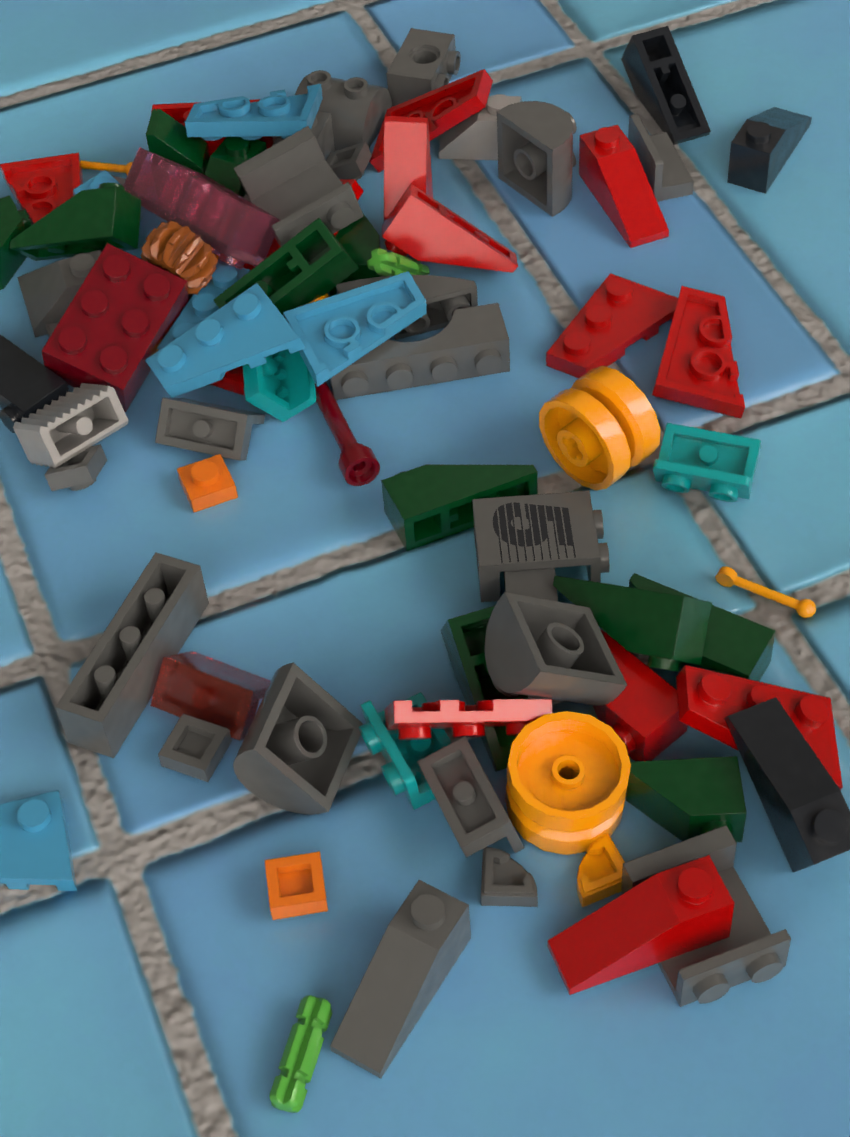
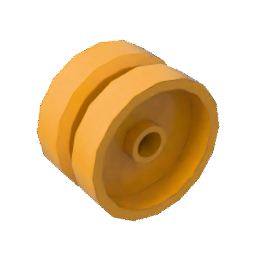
M605 366L591 369L577 379L570 389L559 392L545 402L539 412V428L544 443L554 460L576 482L596 491L610 487L623 477L630 467L640 464L653 454L660 445V426L656 413L646 395L631 379L616 369Z
M563 711L545 714L525 725L511 745L505 803L509 819L522 838L543 851L570 855L587 852L589 845L606 833L611 837L622 819L631 768L625 743L611 726L591 715Z

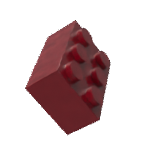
M107 243L43 347L44 366L67 381V384L72 387L80 388L81 383L113 387L124 412H127L151 370L145 360L158 351L157 347L188 303V281Z

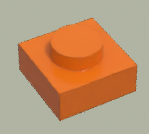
M221 454L177 468L180 484L193 512L238 498L236 485Z
M320 851L265 860L272 920L328 911Z

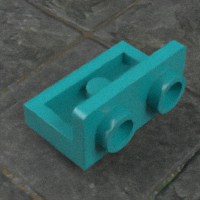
M286 349L266 357L267 363L252 369L249 364L243 365L245 401L282 422L316 402L315 382L299 351L290 354L289 350Z
M667 423L659 458L655 459L653 465L655 481L661 482L663 488L678 493H688L690 488L708 491L710 497L725 502H736L738 497L749 499L760 454L761 440Z
M422 692L406 699L412 700V707H422L423 703H428ZM370 700L361 704L366 723L358 727L370 753L375 755L381 752L387 764L381 766V769L393 794L396 796L404 792L413 810L435 800L436 798L417 761L452 743L444 728L431 729V738L399 740L398 730L388 731L385 727L384 710L377 713Z

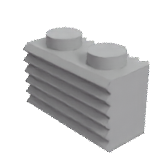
M81 383L80 388L74 387L73 392H66V396H59L58 401L52 400L51 405L45 404L43 409H37L36 414L30 413L29 418L22 417L21 423L15 422L13 429L32 465L40 464V466L44 465L45 467L49 466L55 469L126 426L128 418L113 387Z

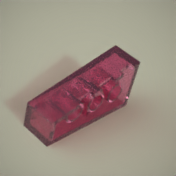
M141 147L138 149L123 185L126 192L142 200V207L167 221L166 223L175 221L182 227L188 226L193 233L201 235V239L206 244L211 245L212 253L218 255V259L239 269H243L245 263L256 267L265 260L276 236L272 225L281 221V219L211 177Z

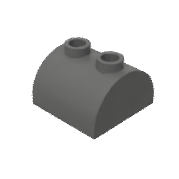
M323 70L314 71L306 75L299 84L295 95L307 94V86L321 84L323 100L318 111L331 113L335 151L365 141L368 148H370L380 132L387 109L392 107V99L388 89L369 85L365 79L360 77L348 80L332 78L330 73Z
M540 101L518 102L497 111L498 178L552 217L563 211L572 198V168L576 165V157L573 153V134L577 130L576 122L572 115L558 106Z
M504 592L498 600L486 630L485 660L493 685L500 693L512 698L520 694L552 699L553 704L567 701L602 706L612 702L626 688L627 683L590 607Z
M294 662L280 667L272 677L234 760V772L245 788L261 800L275 807L309 815L329 812L361 733L358 727L363 725V723Z

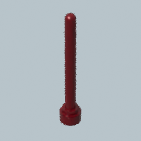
M324 382L318 387L315 384L316 403L341 450L338 465L346 482L352 486H362L370 483L377 477L380 471V464L371 448L357 442L328 384Z

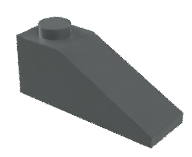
M418 880L389 923L330 1045L332 1052L382 1078L471 939L468 904Z

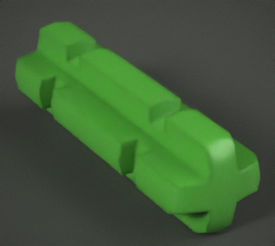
M381 248L371 251L372 258L367 260L368 268L381 276H395L407 271L411 275L430 274L429 267L421 264L420 261L409 259V257L394 252H387V250Z
M306 995L300 1001L295 1016L298 1018V1021L292 1025L278 1067L281 1072L280 1075L275 1077L269 1094L272 1106L278 1110L297 1113L302 1109L308 1091L305 1089V1083L311 1081L324 1038L321 1036L323 1032L327 1031L332 1016L331 1004L324 998Z

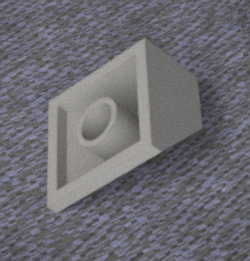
M503 94L488 96L485 108L441 134L439 159L498 160L497 111L508 105L523 102L521 96H506Z

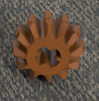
M175 221L161 222L146 237V242L141 248L142 253L140 256L142 260L187 280L188 295L198 294L202 288H205L213 278L212 274L217 269L218 259L212 253L211 245L206 244L201 239V235L193 233L188 226L182 227Z

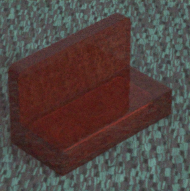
M190 651L163 657L150 706L178 717L186 714L228 728L231 738L241 741L244 740L256 714L259 700L264 697L271 681L197 652Z

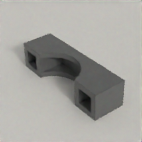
M493 303L456 309L451 321L441 332L424 340L398 342L388 339L330 378L335 400L509 372V337L499 304Z

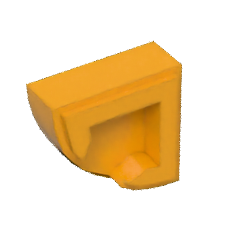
M608 833L589 845L577 872V894L582 908L621 892L622 869L625 861Z

